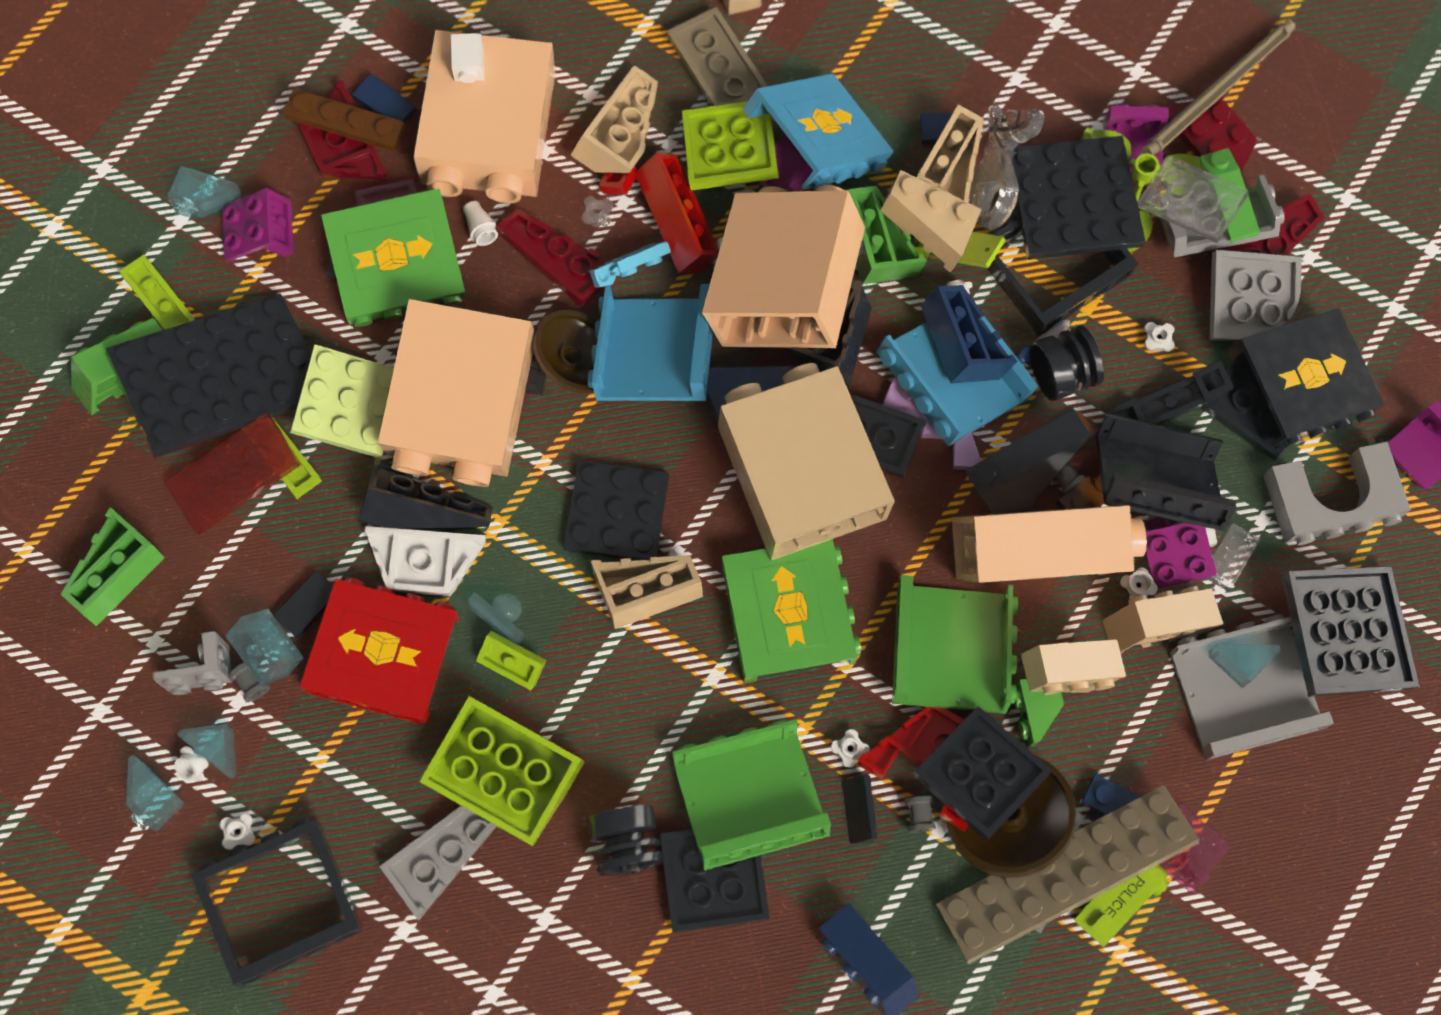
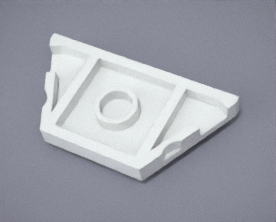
M365 526V532L385 586L399 593L451 596L486 543L485 535Z

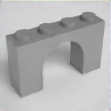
M1388 442L1360 447L1348 457L1359 488V501L1354 510L1347 512L1333 511L1318 502L1310 489L1301 460L1272 466L1263 477L1285 544L1296 542L1297 545H1305L1315 541V537L1325 535L1326 539H1332L1343 535L1344 531L1354 529L1355 533H1359L1373 528V524L1383 523L1384 526H1391L1401 522V517L1411 509Z

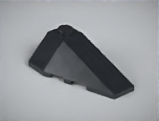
M1073 409L991 454L965 472L993 514L1027 512L1091 435Z
M375 459L359 520L365 521L372 526H384L387 528L489 527L493 506L462 492H453L451 494L440 487L441 483L431 479L427 483L414 477L412 474L392 469V463Z

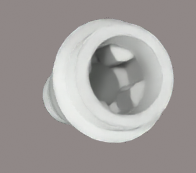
M478 201L467 203L463 211L466 215L471 240L479 246L491 244L498 237L497 224L483 210Z

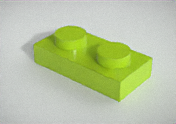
M493 631L487 634L476 659L478 663L529 690L536 686L547 661Z

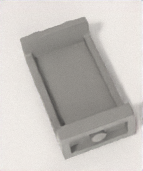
M1265 175L1258 176L1255 187L1246 188L1260 234L1230 243L1208 197L1175 203L1171 192L1159 195L1158 216L1173 257L1278 237L1280 224L1284 223V212L1281 206H1277L1274 187L1272 184L1268 185Z

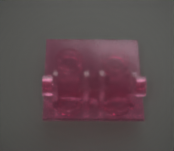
M1180 803L1178 807L1198 836L1199 843L1159 865L1190 894H1193L1199 885L1202 886L1209 879V873L1231 845Z

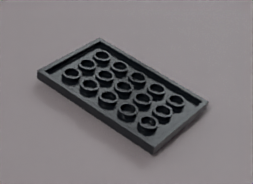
M281 293L105 348L106 357L154 458L296 410L311 358V352Z

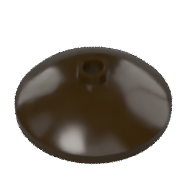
M558 310L544 317L535 329L533 349L540 367L556 384L573 392L592 393L594 390L588 386L589 370L594 368L592 346L597 345L598 341L595 335L596 320L578 311Z

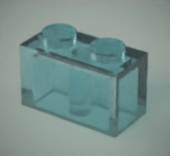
M269 609L242 616L225 635L261 686L287 677L304 658Z

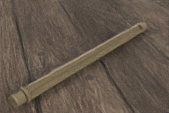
M1288 19L1282 24H1278L1273 31L1156 135L1151 137L1142 148L1143 154L1155 155L1160 153L1173 139L1278 45L1289 38L1290 33L1295 29L1294 22Z

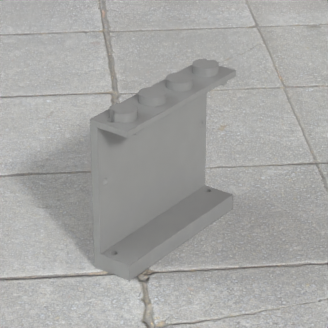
M1278 614L1266 618V623L1255 626L1254 621L1238 625L1236 626L1237 631L1226 633L1225 629L1216 630L1206 634V639L1196 641L1195 637L1185 638L1178 641V646L1170 652L1205 760L1315 732L1334 724L1330 711L1320 714L1315 697H1308L1298 649L1289 626L1292 624L1291 617L1284 618L1283 614Z

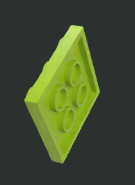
M748 101L682 111L690 190L779 178L771 114L749 118L743 111Z

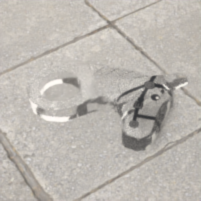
M998 105L990 108L988 120L989 141L977 173L973 195V205L982 209L976 222L978 225L994 230L1001 227L1011 215L1017 202L1019 191L1012 160L1016 154L1014 148L1019 143H1025L1028 139L1039 134L1044 122V113L1037 109L1007 110L1002 113ZM1000 188L998 200L990 211L991 201Z

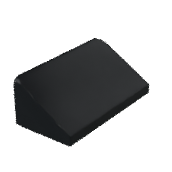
M862 774L846 779L842 784L849 842L851 844L872 843L878 837L870 775Z

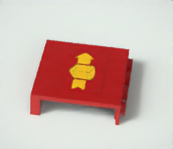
M347 577L345 581L335 579L300 688L306 694L427 726L430 717L428 706L454 623H459L460 621L458 612L454 610L452 605L438 601L436 605L425 603L424 598L410 593H407L405 597L395 595L394 590L388 587L377 585L373 589L363 586L364 583L354 578Z

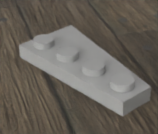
M460 806L382 864L380 868L417 920H420L497 826L467 808Z

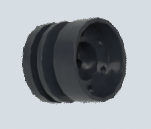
M1083 325L1072 327L1070 331H1061L1058 339L1055 336H1047L1031 342L1029 346V357L1034 377L1039 388L1050 401H1057L1072 395L1075 388L1079 391H1084L1089 386L1101 385L1104 380V366L1100 350L1094 337Z
M652 805L622 807L601 812L586 819L590 841L606 843V847L593 852V858L596 860L609 859V861L595 866L597 876L611 875L619 877L646 871L648 868L663 862L662 852H647L660 846L659 839H644L643 835L657 828Z

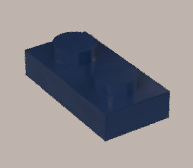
M1095 774L1080 804L1105 816L1141 796Z

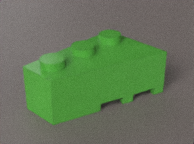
M877 186L848 189L865 226L856 262L862 285L917 277L927 260L923 254L919 255L910 242L911 236L907 235L880 211L885 198Z
M154 318L145 322H137L129 330L118 335H110L101 343L90 348H82L75 355L71 356V389L91 416L99 411L96 405L111 395L117 399L124 394L106 357L105 348L162 331V328Z
M111 507L105 515L107 520L99 534L95 533L91 540L93 545L84 560L80 559L61 593L71 605L95 626L165 558Z

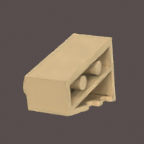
M691 556L650 557L651 560L631 561V558L621 559V562L601 563V560L591 561L595 580L614 628H620L703 597L702 582Z

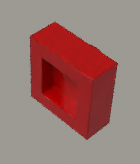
M634 166L630 173L606 172L598 187L603 194L627 195L636 179L635 172L637 169Z

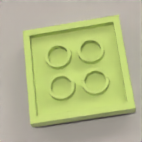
M314 345L290 433L381 458L383 449L378 444L394 368Z

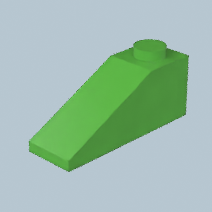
M1229 148L1200 156L1199 181L1230 243L1259 235L1260 230L1240 169Z

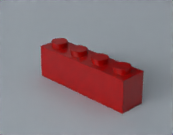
M656 153L635 172V175L651 209V214L655 218L662 234V239L664 242H668L671 251L670 255L678 273L700 274L717 259L719 254L718 246L694 192L690 190L689 181L678 156Z

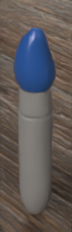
M1061 320L1036 340L1047 336L1058 338L1061 331L1068 329L1070 320ZM1029 347L1024 348L1017 356L1021 364L1030 361Z

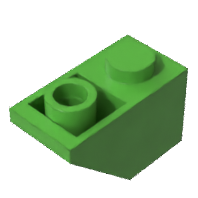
M1027 679L1019 680L1016 684V701L1013 704L1015 709L1020 710L1022 721H1019V732L1022 740L1026 739L1029 748L1034 747L1040 742L1063 707L1064 702L1061 692L1052 695H1044L1043 692H1030Z

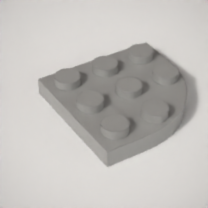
M1224 250L1212 252L1209 340L1237 342L1241 338L1282 326L1289 320L1297 307L1300 297L1302 257Z

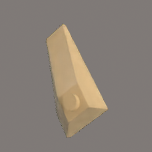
M634 65L584 132L571 156L594 172L630 173L645 150V138L649 130V118L654 105L658 81Z

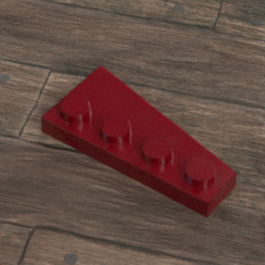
M1308 193L1282 208L1284 223L1280 224L1278 237L1214 249L1212 252L1224 250L1287 256L1325 216L1311 193Z
M519 209L514 210L496 225L498 234L580 307L605 287L595 288L589 270L608 262L600 257L601 254L591 248L587 250L574 243L575 239L565 234L561 236L550 230L549 225Z

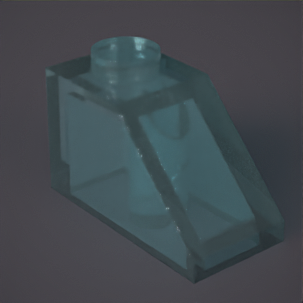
M183 166L180 167L167 195L176 213L185 217L193 215L200 218L222 210L224 205L243 197L237 183Z
M132 755L128 759L126 805L134 812L130 818L143 830L149 827L158 831L185 802L140 758Z

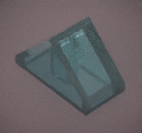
M1217 644L1209 650V658L1243 688L1280 652V645Z
M228 724L182 729L178 732L177 736L228 777L233 779L237 775L234 729Z

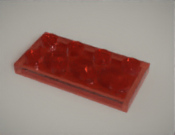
M266 412L164 483L194 532L200 535L302 464L272 416Z

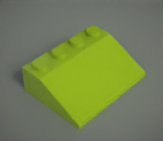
M469 696L420 782L533 846L569 791L585 761Z

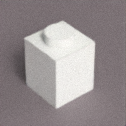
M481 33L451 34V59L454 81L474 83L484 80V48Z

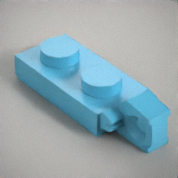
M666 241L651 243L608 261L604 265L589 270L595 288L611 285L614 283L616 276L626 277L637 272L636 267L642 264L648 267L662 262L661 256L671 251Z

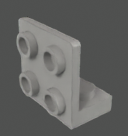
M215 631L202 633L203 643L198 644V654L200 662L204 663V665L154 672L153 680L173 695L191 693L192 688L204 687V690L221 689L223 684L232 683L229 676L231 672L229 645Z

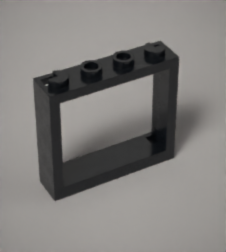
M1014 216L1003 225L1001 230L996 233L990 231L987 234L1004 237L1006 241L1001 247L1003 248L1022 235L1019 218ZM1128 249L1102 251L1113 264V267L1044 312H1041L998 255L995 256L987 270L1040 336L1056 323L1065 320L1131 277L1139 263Z
M310 818L301 819L291 825L292 830L283 834L279 832L270 833L260 839V844L249 848L248 845L239 847L229 853V858L220 862L217 859L205 862L198 867L200 871L191 874L235 987L242 988L364 931L321 823L316 819L310 821ZM311 835L345 921L241 968L207 881Z

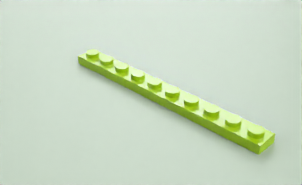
M144 254L119 271L164 330L195 320ZM274 418L241 428L296 499L322 482L319 475Z

